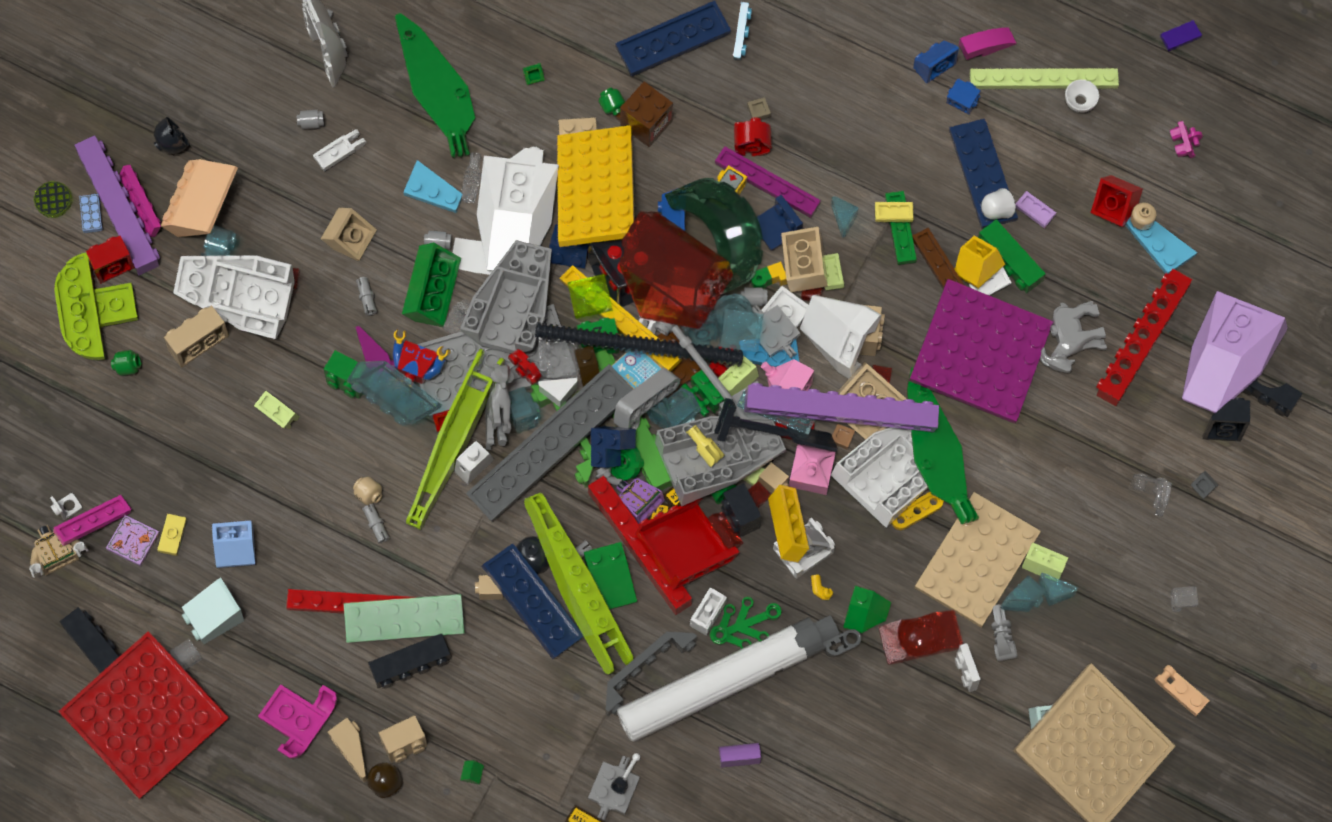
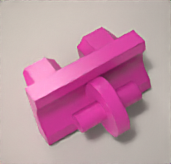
M1180 121L1178 122V127L1170 130L1173 141L1183 138L1184 143L1175 146L1178 157L1189 155L1190 158H1193L1195 153L1191 142L1194 143V146L1200 145L1199 140L1203 137V134L1200 131L1196 132L1195 127L1189 129V134L1184 122Z

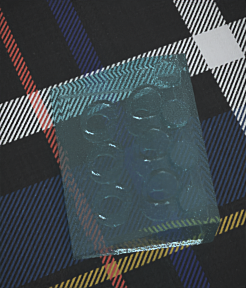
M386 361L358 362L347 379V382L352 385L351 388L359 393L362 392L366 395L365 398L369 402L379 405L382 412L392 415L394 421L400 425L414 424L442 406V404Z

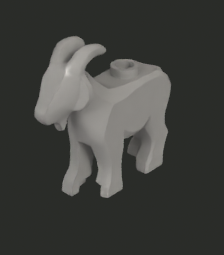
M1093 301L1080 304L1075 308H1068V305L1065 303H1060V306L1054 310L1053 324L1050 326L1051 334L1053 337L1056 336L1058 346L1051 356L1046 354L1044 347L1042 348L1040 360L1044 365L1056 371L1070 373L1072 371L1071 365L1076 361L1068 360L1067 357L1086 349L1107 350L1104 339H1101L1106 338L1104 327L1082 331L1079 320L1084 315L1099 316L1097 304L1093 305Z
M499 364L493 365L490 376L496 383L487 400L485 410L487 450H491V446L494 445L493 435L496 427L498 445L500 446L506 445L507 438L505 433H510L511 401L507 384L514 380V374L510 371V367L507 364L504 366Z

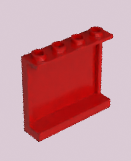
M702 498L684 506L675 505L666 513L660 512L651 520H643L639 523V528L635 532V535L673 590L733 562L739 554L736 546L730 549L726 546L698 504Z

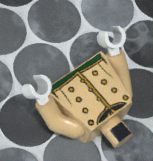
M43 526L38 529L41 538L34 542L35 547L31 553V575L34 578L36 573L45 574L46 576L79 560L80 552L83 550L88 551V549L78 539L63 546L55 533L51 532L49 526Z

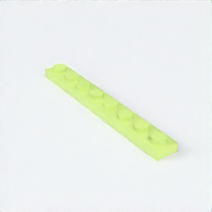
M970 69V82L977 89H1067L1068 85L1076 80L1090 81L1096 88H1118L1119 86L1118 69Z

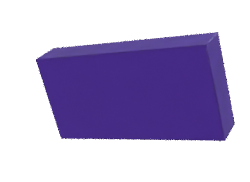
M1194 20L1161 33L1160 38L1169 52L1200 39L1202 34Z

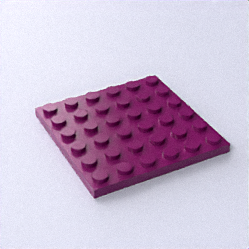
M947 279L909 381L1015 424L1053 321Z

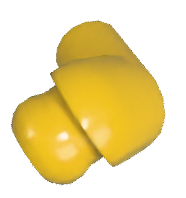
M812 575L811 583L814 595L822 600H829L833 595L832 589L821 585L820 575Z

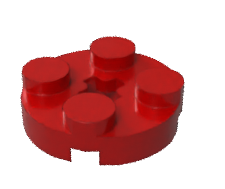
M516 349L508 356V359L512 364L516 365L515 371L521 378L526 377L527 381L534 385L542 377L541 373L533 362L530 363L527 360L528 356L523 351Z

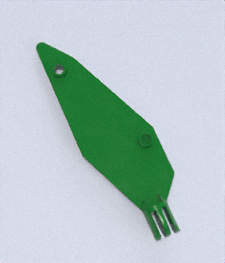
M398 13L395 15V21L413 96L447 137L451 157L455 158L453 144H455L458 157H462V145L465 156H468L470 153L465 134L475 120L468 85L421 27L403 14Z
M908 381V399L914 400L915 403L929 401L933 402V405H939L930 389ZM939 406L938 428L934 432L911 430L914 462L931 494L951 504L961 525L978 520L979 516L967 495L962 445Z

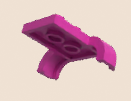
M280 684L258 715L260 720L290 738L285 744L280 745L278 748L280 753L290 759L299 758L306 751L333 712L337 703L336 693L322 685L319 695L312 705Z

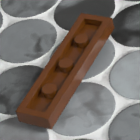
M929 228L912 235L913 242L943 289L947 279L964 285Z

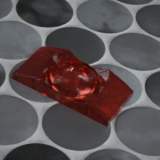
M954 610L934 612L913 619H902L878 627L888 665L958 650L959 646L963 645Z

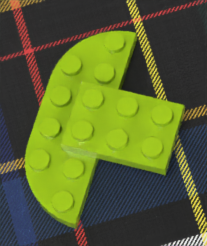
M86 253L71 258L66 262L61 272L58 273L54 290L60 329L64 341L73 352L81 357L92 360L105 359L100 327L138 320L132 283L94 289L89 259Z

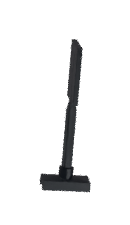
M725 398L714 433L718 434L717 440L723 442L726 440L730 427H741L780 436H789L793 443L836 452L838 450L829 432L787 424V427L784 428L740 419V417L734 416L737 407L734 400L730 398Z

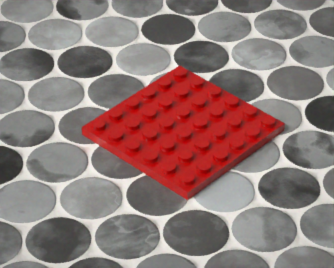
M149 631L58 711L139 800L229 719Z

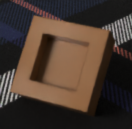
M837 423L832 435L836 445L848 450L855 430Z

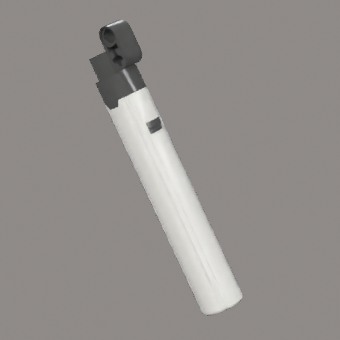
M831 615L815 623L807 617L767 636L761 642L757 641L619 707L617 715L630 741L636 742L773 676L775 672L788 669L823 651L829 657H836L856 647L861 641V635L853 629L839 634ZM848 634H852L855 637L854 644L847 642L846 636ZM840 642L842 644V646L836 648L835 651L829 649L831 643L832 645H836Z

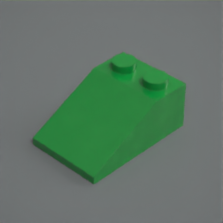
M621 542L584 552L585 565L609 610L637 603Z

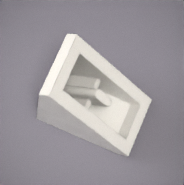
M577 378L539 381V392L560 408L578 388Z

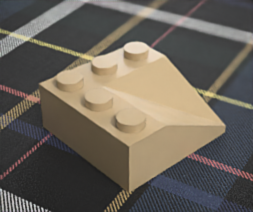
M863 362L838 391L839 395L854 393L858 397L873 395L877 399H884L886 397L895 398L896 401L906 399L866 362ZM847 423L865 440L873 433L886 428Z

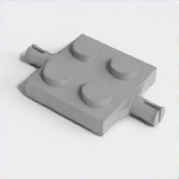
M755 305V308L753 306L751 310L757 316V319L747 326V330L770 358L783 350L790 358H793L797 353L790 345L801 336L798 329L778 305L764 313L758 305Z
M622 756L619 766H613L606 762L602 763L589 794L588 800L597 803L601 807L597 818L600 819L603 814L602 821H605L608 811H617L625 814L640 778L629 773L626 778L628 788L624 794H617L611 789L613 780L617 777H623L630 760L627 757L625 764H623L626 756Z

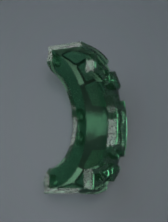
M702 178L665 194V197L673 210L687 211L699 217L713 235L717 249V263L714 272L706 281V288L712 299L747 283L756 274L757 266L761 264L763 250H761L760 240L763 237L757 216L744 196L740 197L734 191L735 188L724 181L719 182L714 180V178Z

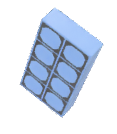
M99 195L79 196L83 233L103 231Z

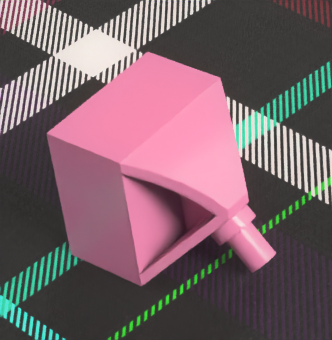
M795 359L777 367L770 366L767 362L761 365V368L766 372L769 387L771 385H779L783 389L798 387L802 391H808L813 383L814 370Z
M798 444L789 487L827 495L836 452Z

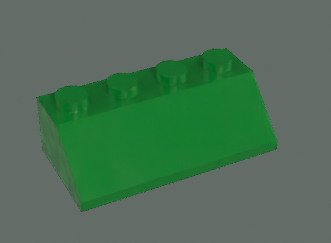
M436 243L419 245L402 315L415 322L444 327L461 257Z

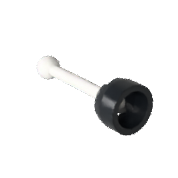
M638 753L633 755V760L623 777H617L613 780L611 789L615 793L624 794L628 788L626 778L636 761L640 760Z

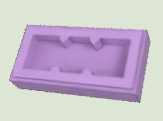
M1027 191L1016 203L1018 210L1044 229L1056 216L1054 210Z

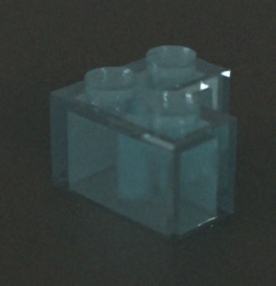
M525 387L510 391V418L516 433L520 434L538 427V420L541 419L540 409L537 402L533 401L530 391L526 392Z
M681 387L668 399L664 398L646 412L651 422L665 429L688 422L701 411V408L694 394Z

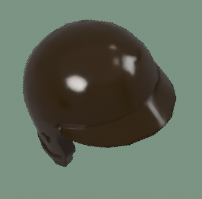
M386 762L374 765L367 777L368 787L379 798L392 796L401 788L403 782L396 766Z

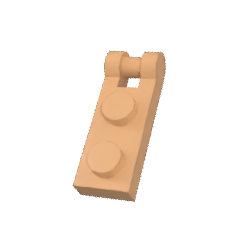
M1167 665L1163 669L1164 672L1154 679L1155 682L1193 715L1197 716L1210 700L1181 677L1173 667ZM1169 677L1174 680L1171 685L1167 682Z

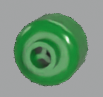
M610 87L601 92V97L598 101L605 114H613L614 116L619 114L620 107L625 103V99L619 89Z
M133 350L119 351L115 353L114 358L111 360V367L120 376L132 375L137 373L141 367V359L139 354Z

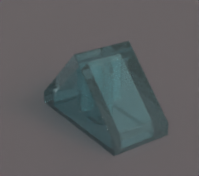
M834 196L831 198V207L843 238L846 237L858 216L859 208Z
M1041 573L1038 580L1049 606L1074 597L1078 589L1076 586L1045 573Z

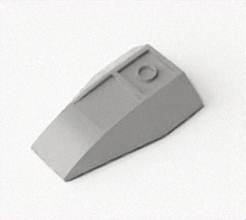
M515 240L473 296L460 331L479 345L512 353L516 349H520L523 352L533 350L537 341L535 337L536 324L538 322L543 324L546 316L552 249Z

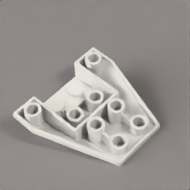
M813 295L800 329L836 371L849 379L862 365L857 362V358L867 334L875 332L881 314L865 305Z

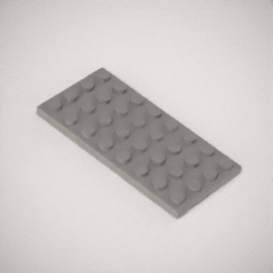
M554 304L546 306L544 323H547V325L553 324V326L557 324L561 327ZM462 331L417 344L437 352L439 347L444 346L442 349L444 355L448 349L451 351V354L444 358L445 363L441 372L432 379L426 380L423 384L419 383L430 418H433L432 414L450 409L479 349H483L485 354L477 369V373L490 378L493 365L497 364L498 360L502 357L505 359V364L509 365L510 371L514 374V380L507 384L509 395L530 389L532 386L526 377L521 378L515 371L516 365L512 364L508 359L511 353L479 345ZM539 338L533 350L524 352L528 356L527 360L530 363L533 362L539 369L542 376L539 381L558 380L576 375V370L565 341L561 343L560 340L554 342L553 339L548 341L546 338L545 340ZM473 378L470 387L484 392L487 386V382L477 378Z

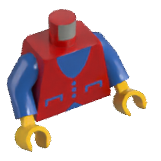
M398 329L394 332V338L397 341L394 342L393 360L398 374L403 376L400 383L402 387L411 389L414 381L423 384L426 380L432 379L441 372L445 363L444 358L451 354L450 349L444 355L442 353L444 346L439 347L437 352L407 340L402 342L407 335L406 331L403 332V337L398 336Z

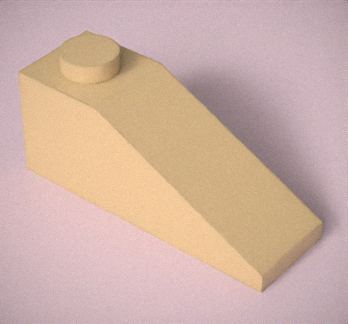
M346 718L329 730L328 735L361 780L366 782L367 777L358 733L360 729L354 721L350 722Z

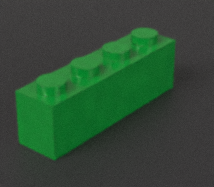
M997 219L979 232L978 238L998 249L1005 263L1003 268L1006 274L1015 280V284L1020 290H1024L1027 294L1044 281L1046 273Z

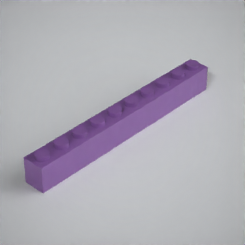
M752 383L745 390L744 412L934 432L938 428L939 405H933L934 403L929 401L915 403L914 400L910 399L896 401L892 397L877 399L873 395L858 397L854 393L839 395L836 391L820 393V390L817 389L802 391L798 387L783 389L779 385L765 387L760 383Z

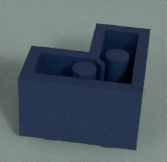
M611 426L591 428L592 467L608 468L621 466V450L636 447V429Z

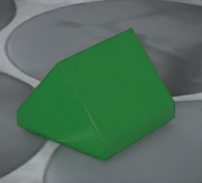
M541 63L524 67L522 70L527 85L545 80Z
M474 760L464 761L460 781L480 785L484 765Z

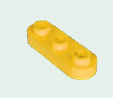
M929 492L910 504L891 524L897 530H905L939 511L944 501ZM934 500L937 504L932 505L930 501ZM917 509L920 511V514H915L913 511ZM903 519L904 522L900 524L897 520Z

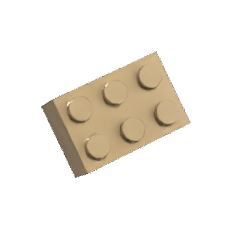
M819 227L781 233L786 279L790 292L828 286L823 241Z
M211 305L208 308L201 309L195 317L186 319L177 329L174 328L168 331L164 339L168 351L182 368L229 335L225 322Z

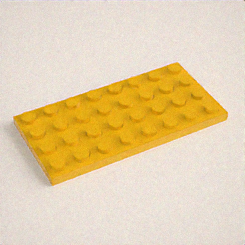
M631 126L557 135L559 247L635 237Z

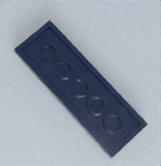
M714 0L615 43V47L632 77L731 34V29Z
M985 118L949 127V133L981 229H984L996 220L988 219L984 216L981 209L984 197L1002 188L1009 191ZM1015 210L1012 217L999 218L997 220L1000 224L1017 221L1018 215Z
M513 543L481 566L552 659L584 637Z

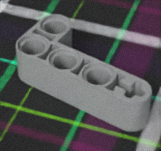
M666 368L656 372L619 400L615 407L614 424L618 427L637 430L640 416L676 390L680 384V378Z

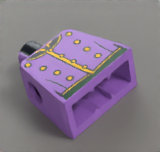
M638 478L631 484L622 480L617 485V490L621 492L619 495L620 499L638 524L647 519L665 501L661 490Z

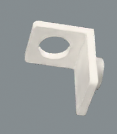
M70 493L58 502L55 501L53 496L50 497L53 503L50 507L56 516L60 514L63 520H66L82 509L81 504L73 493ZM73 501L75 503L74 509L70 511L65 510V502Z

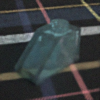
M1028 575L1006 597L1000 608L1003 610L1029 612L1034 606L1038 608L1044 601L1042 596L1046 590Z

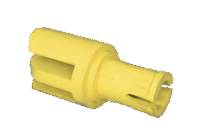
M694 425L686 432L696 443L697 452L709 467H712L725 456L712 438H706L697 425Z

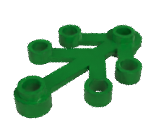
M745 597L742 599V607L735 624L727 627L730 617H733L736 611L732 604H728L724 607V615L720 625L711 629L710 639L717 645L728 642L740 647V649L743 648V643L751 645V641L748 639L742 640L732 636V634L739 632L761 642L760 636L765 635L767 637L769 634L765 631L760 632L749 627L768 619L773 621L779 619L781 607L775 603L769 604L765 612L745 620L748 611L753 607V599ZM750 601L751 605L745 606L744 602ZM731 608L733 612L729 614L726 612V609ZM774 610L777 612V614L775 616L770 615V611ZM722 633L723 637L717 638L716 634Z

